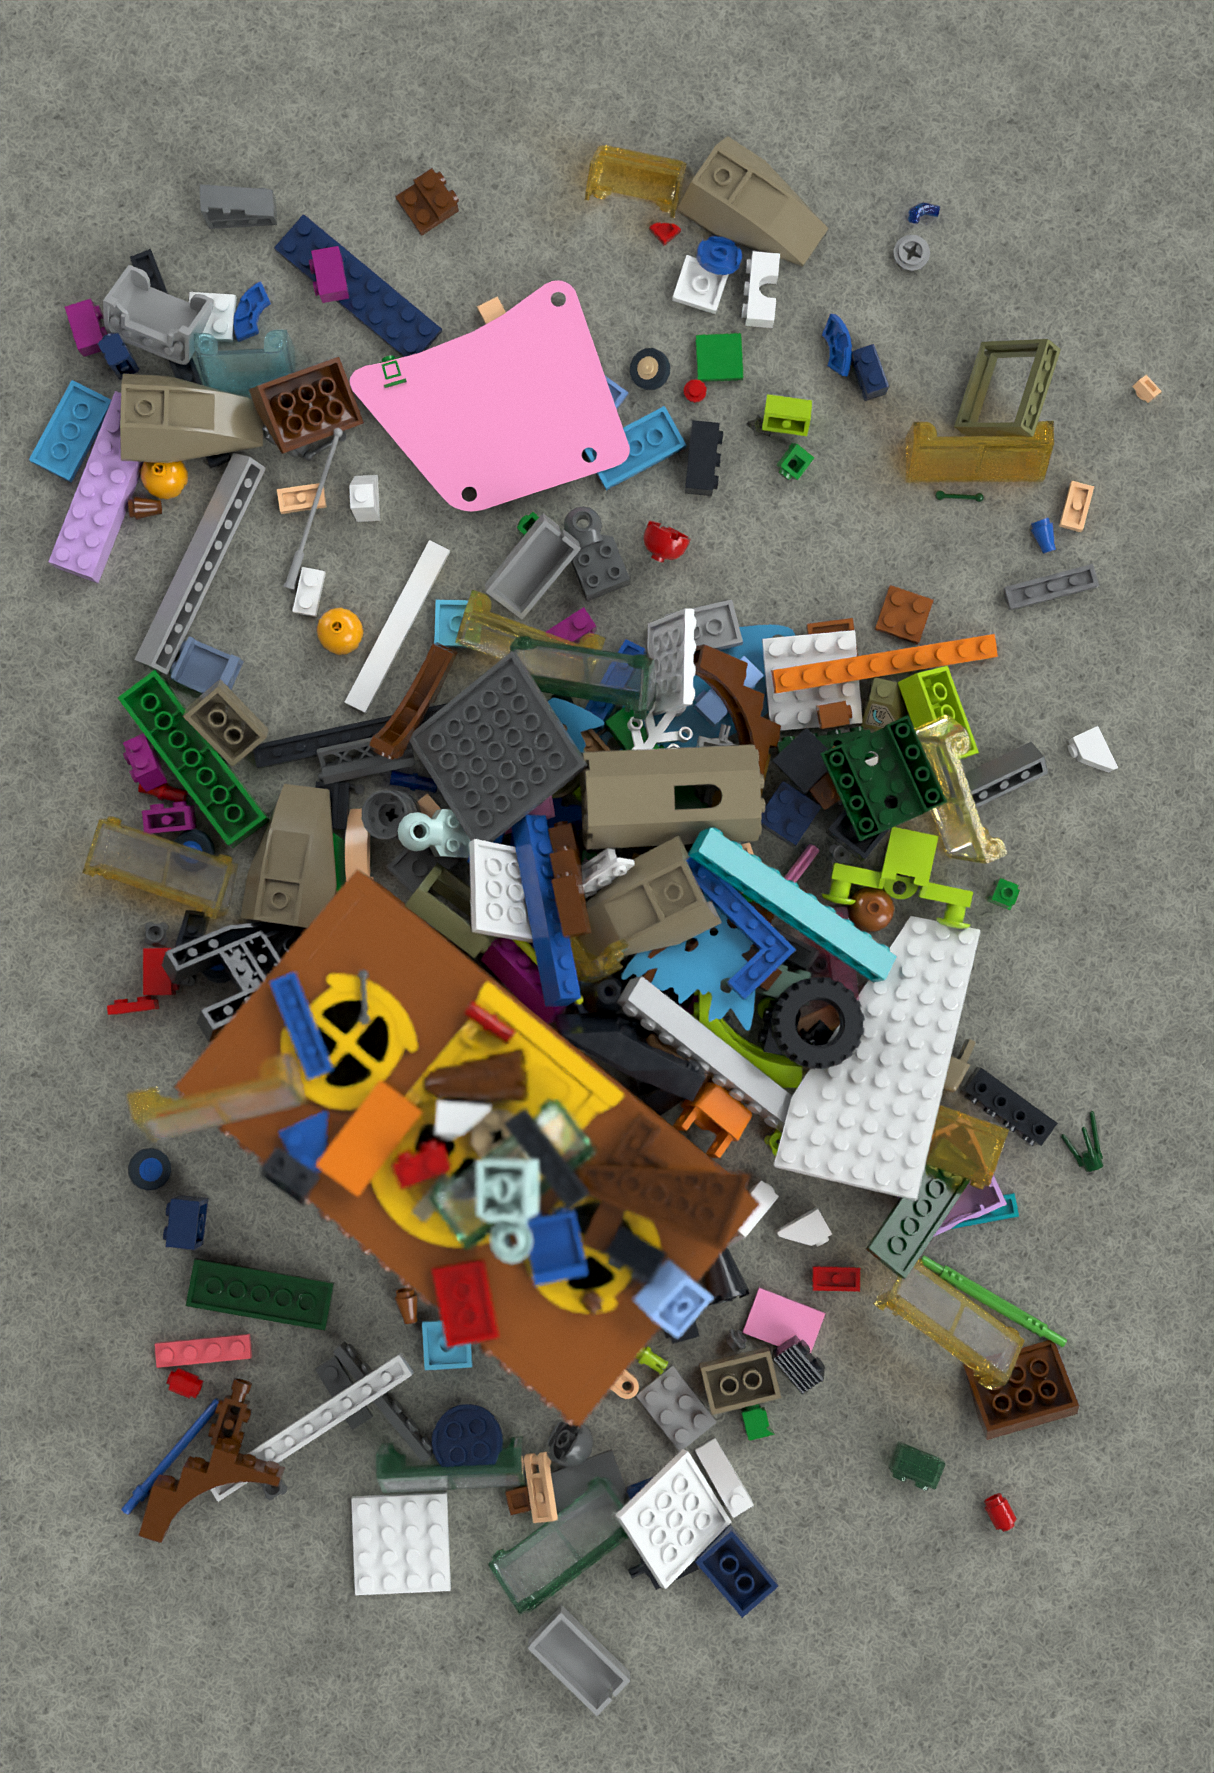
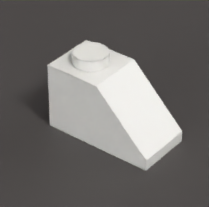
M1098 726L1068 740L1070 744L1068 745L1069 753L1073 758L1076 757L1078 762L1108 773L1118 768Z
M437 1099L435 1134H440V1138L456 1139V1135H463L491 1111V1103Z
M816 1207L775 1230L779 1237L810 1246L816 1244L817 1247L829 1241L828 1236L832 1235Z

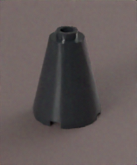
M727 1246L703 1274V1289L713 1297L707 1304L708 1306L732 1301L736 1296L742 1298L750 1295L749 1288Z

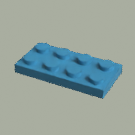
M71 380L29 461L72 483L101 429L111 399Z
M663 406L625 426L623 430L630 447L627 459L620 465L596 474L605 490H608L685 449L687 445L666 407ZM585 448L584 452L589 461H595L597 452L593 448Z

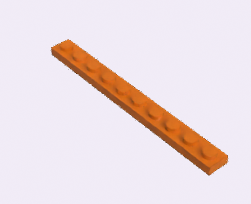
M995 634L776 669L771 670L775 694L998 657Z

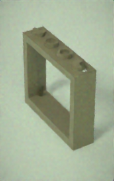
M1049 339L981 342L954 428L967 437H1033L1061 349ZM1035 357L1015 421L977 423L997 358Z
M437 862L405 906L474 958L479 952L484 954L495 936L472 932L471 924L427 892L431 887L471 917V887Z

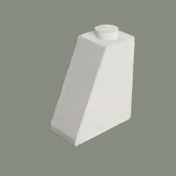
M378 475L354 476L349 487L350 508L356 521H380Z
M762 1180L749 1190L760 1203V1206L730 1241L729 1247L745 1238L779 1197L772 1186L764 1183Z

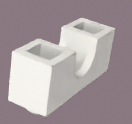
M753 251L752 258L747 259L746 273L750 274L749 282L745 281L744 296H748L747 304H743L742 318H746L745 326L773 328L776 298L765 297L761 294L759 288L763 284L777 283L780 254Z

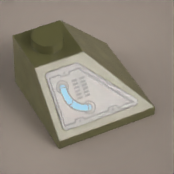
M874 677L870 684L861 726L879 730L891 722L907 715L909 716V712L899 684Z

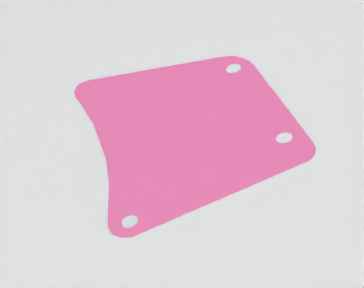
M551 281L543 285L505 314L471 333L418 354L364 366L355 370L350 377V386L353 392L449 505L463 511L484 510L622 464L629 455L630 447L576 291L570 284L563 281ZM555 292H561L566 297V302L561 307L554 306L551 302V296ZM397 360L401 376L386 380L381 364ZM395 363L384 366L387 377L398 374ZM406 378L407 382L388 388L384 387L385 384ZM590 447L597 452V457L595 461L588 463L583 460L581 454L585 448ZM466 487H473L477 491L476 499L471 502L465 501L462 498V490Z

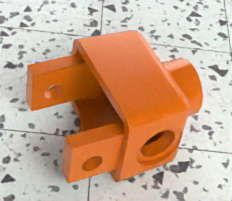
M703 1082L694 1100L685 1099L681 1104L684 1110L673 1124V1127L677 1131H687L694 1121V1124L701 1130L712 1132L717 1137L705 1154L710 1158H721L731 1141L739 1140L752 1118V1112L741 1103V1100L733 1098L729 1094L730 1091L714 1082H707L706 1084Z

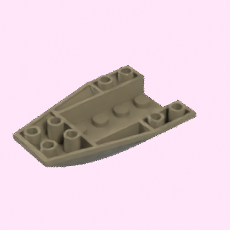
M728 136L716 144L692 179L677 209L678 212L715 236L728 238L737 244L760 252L780 254V259L802 267L828 231V227L764 159Z
M123 374L120 418L121 461L172 463L263 446V421L252 399L171 376Z
M284 784L247 874L240 918L308 928L333 899L336 892L330 792L328 789Z
M679 836L635 858V866L627 870L626 874L612 880L611 884L604 886L586 902L591 933L573 937L586 964L677 945L722 923L712 902H706L688 866L686 859L690 857Z

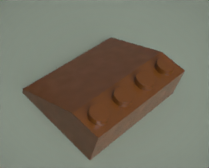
M340 357L248 389L259 416L282 454L334 435L333 431L336 428L345 431L364 423Z
M1051 1340L963 1365L986 1440L1078 1413L1079 1403L1057 1346Z

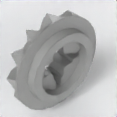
M906 235L899 239L893 252L895 264L901 266L902 270L906 269L911 272L918 269L921 270L930 257V249L927 242L917 235ZM916 247L915 255L917 257L913 256L907 260L908 253L906 251L910 252L911 249Z

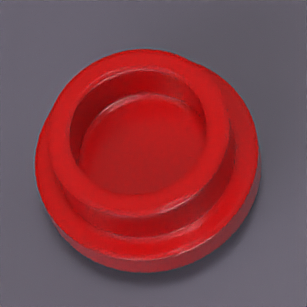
M693 379L686 383L684 396L688 401L697 403L706 396L707 389L702 381Z

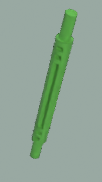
M925 1255L921 1257L919 1263L937 1273L938 1277L1037 1336H1044L1061 1347L1065 1346L1067 1339L1049 1329L1047 1324L950 1267L942 1266Z

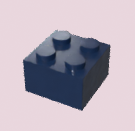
M782 781L766 805L765 812L761 813V826L794 848L821 809V806Z
M179 1195L167 1203L166 1216L169 1217L168 1226H165L163 1231V1240L166 1241L165 1247L195 1250L203 1245L209 1198Z

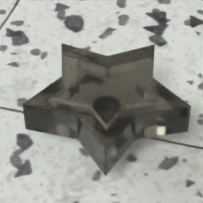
M757 415L755 420L747 422V426L754 431L755 437L761 434L768 437L771 436V431L762 430L763 418Z

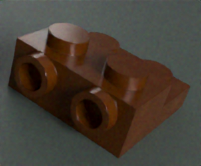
M433 168L414 179L412 186L395 196L397 202L421 236L459 212L457 204L459 199L453 190H447L444 186L447 183L440 171L435 173Z

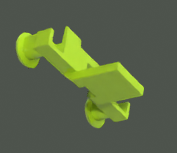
M897 827L891 828L881 872L833 862L829 894L822 893V897L827 901L851 905L856 902V900L848 898L851 883L884 889L885 892L895 899L911 897L920 885L918 897L946 903L944 917H936L937 922L957 929H966L971 925L964 923L963 920L966 907L970 908L973 891L929 882L939 837L931 834ZM896 874H902V875L912 876V877H914V879H912V878H907V877H903V876H898V875H896ZM897 881H902L905 884V891L901 894H896L893 891V884Z

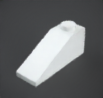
M716 1438L695 1449L733 1518L754 1506L750 1495Z

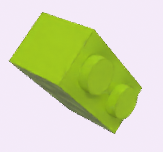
M767 394L762 430L807 436L811 420L812 400Z

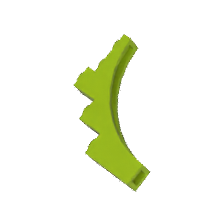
M699 989L694 992V995H698V1002H694V1015H691L780 1087H799L802 1082L801 1065L789 1060L786 1055L763 1052L762 1048L748 1042L737 1034L723 1018L709 1021L708 1016L712 994L707 992L703 995Z

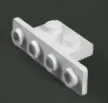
M607 848L582 865L585 899L595 895L602 887L611 884L612 880L618 876L626 874L627 870L635 866L634 860L616 858L615 849Z

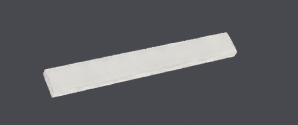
M430 540L428 541L345 700V703L365 714L367 713L449 556L450 550Z

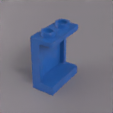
M566 1206L553 1208V1213L546 1215L539 1211L537 1215L527 1220V1227L531 1232L533 1240L529 1255L535 1286L587 1275L588 1270L575 1208L568 1210Z

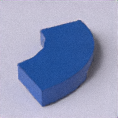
M262 282L253 285L244 293L236 313H234V332L238 342L259 334L257 325L259 316L266 307L271 305Z
M830 314L822 334L827 340L830 351L828 367L841 376H848L852 360L850 334L843 320L836 314Z

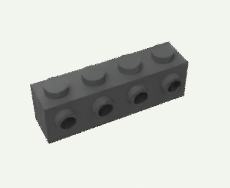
M1029 742L948 781L953 799L962 811L967 813L1048 774L1045 757L1032 742Z

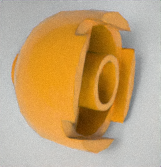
M182 461L172 463L143 462L141 480L144 488L151 495L159 499H171L178 496L184 486H186L188 472Z
M334 608L325 612L317 625V635L320 643L326 650L337 655L349 654L357 649L364 634L362 623L357 615L344 608Z

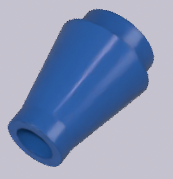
M1049 518L1031 523V532L1039 544L1042 553L1055 550L1053 522L1050 523Z

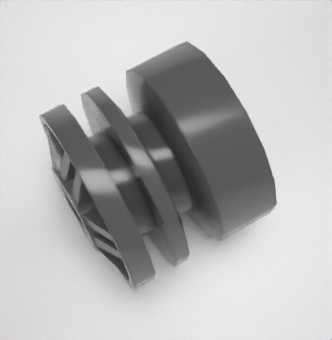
M380 790L372 793L365 800L361 819L364 828L370 835L378 839H399L398 827L401 820L410 813H421V809L415 798L405 792ZM394 812L398 814V818L394 817ZM419 825L414 827L413 833L417 831Z

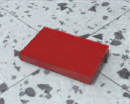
M485 1258L433 1267L431 1270L446 1347L499 1338L500 1335Z

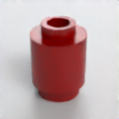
M180 1368L176 1372L171 1371L166 1382L169 1385V1391L188 1399L191 1397L196 1399L204 1383L203 1380L199 1379V1376Z
M997 1493L984 1501L986 1505L985 1510L996 1530L1001 1529L1002 1532H1005L1015 1526L1014 1522L1017 1518L1006 1497H1003L1001 1493Z

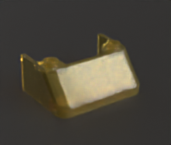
M600 145L590 162L584 200L589 201L592 194L595 198L605 199L606 196L614 192L656 201V205L660 207L661 211L671 212L670 217L675 218L687 164L677 159Z

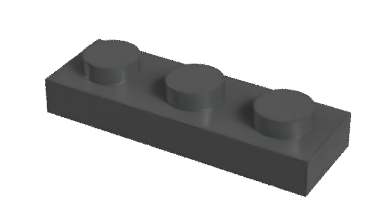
M337 1356L332 1357L315 1369L332 1397L353 1384ZM366 1405L347 1417L346 1421L353 1430L372 1418L373 1415Z

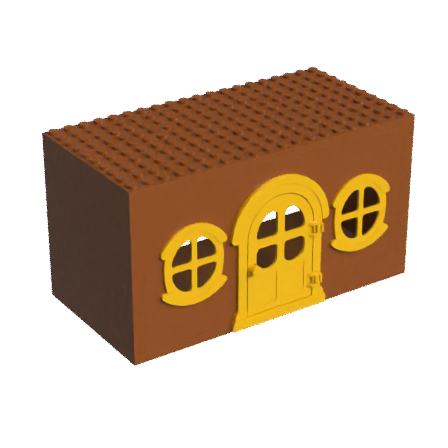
M357 869L177 1083L175 1088L180 1091L178 1096L188 1104L193 1102L199 1107V1114L209 1121L211 1119L215 1120L219 1124L218 1129L227 1137L234 1136L239 1141L237 1145L248 1154L253 1152L260 1159L257 1162L261 1166H263L276 1148H280L288 1154L279 1131L326 1110L329 1114L326 1135H328L327 1150L380 1079L423 1110L359 1197L324 1171L316 1173L320 1177L319 1181L311 1190L310 1196L305 1203L310 1205L312 1202L319 1208L317 1212L325 1220L330 1222L332 1219L339 1225L338 1230L347 1238L354 1237L360 1242L358 1247L367 1255L373 1253L380 1259L378 1264L388 1272L393 1270L400 1276L398 1278L399 1282L408 1289L413 1287L420 1293L418 1297L428 1306L433 1304L439 1309L431 1270L433 1267L485 1258L500 1336L497 1339L478 1342L480 1343L479 1349L487 1356L491 1357L494 1355L501 1361L499 1363L500 1367L507 1373L511 1374L514 1372L521 1378L519 1382L527 1390H536L541 1395L539 1399L549 1408L555 1406L562 1412L560 1417L569 1425L575 1423L580 1427L661 1327L633 1300L641 1289L646 1286L647 1282L645 1281L644 1285L630 1278L631 1272L623 1267L621 1271L607 1264L608 1258L605 1257V1254L582 1244L585 1259L589 1255H593L615 1274L613 1281L593 1290L602 1298L601 1306L603 1310H598L592 1315L579 1302L584 1291L571 1288L568 1285L569 1279L535 1286L529 1253L527 1257L514 1263L505 1262L495 1255L491 1247L490 1237L497 1222H485L477 1216V1197L455 1199L447 1195L425 1223L412 1213L413 1209L441 1175L401 1189L392 1167L393 1159H396L395 1155L403 1151L411 1150V1153L415 1151L417 1137L422 1127L426 1124L436 1125L437 1099H446L436 1098L435 1096H430L429 1092H425L423 1076H428V1071H433L435 1068L462 1064V1061L485 1058L489 1054L523 1049L526 1059L524 1066L528 1074L527 1102H490L491 1110H506L515 1115L523 1108H526L577 1176L584 1163L621 1166L609 1156L638 1113L661 1127V1130L647 1150L667 1163V1169L727 1171L593 1059L563 1038L552 1025H548L534 1014L511 991L440 932L431 927L425 920L408 909L405 903L387 888ZM360 970L368 972L366 991L367 1004L369 1006L367 1015L370 1016V1023L376 1016L381 1015L386 1020L389 1028V1048L384 1061L381 1063L376 1062L356 1045L357 1038L369 1024L364 1025L359 1021L349 1034L344 1035L322 1015V1012L327 1007L344 1000L362 1001L361 979L358 977ZM296 972L316 1025L338 1042L337 1049L329 1057L332 1066L334 1067L345 1053L350 1052L371 1070L372 1075L364 1082L350 1087L330 1086L325 1082V1077L328 1073L308 1080L270 981ZM472 1001L490 1014L496 1012V1015H498L497 1019L513 1030H516V1033L507 1045L489 1031L484 1032L482 1026L463 1015L466 1009L470 1007L469 1005ZM472 1130L465 1132L463 1135H456V1139H451L456 1147L449 1156L452 1170L446 1172L448 1176L452 1175L466 1157H472L476 1161L483 1159L477 1154L471 1143ZM523 1150L517 1157L520 1159H529V1157ZM539 1172V1211L546 1215L553 1213V1208L565 1205ZM746 1188L722 1250L628 1211L625 1212L623 1218L629 1223L632 1233L667 1253V1258L663 1265L668 1260H671L697 1283L760 1206V1203ZM588 1195L575 1206L588 1202H601V1200ZM580 1232L581 1241H583L585 1236ZM511 1233L509 1237L510 1242L516 1246L517 1238Z

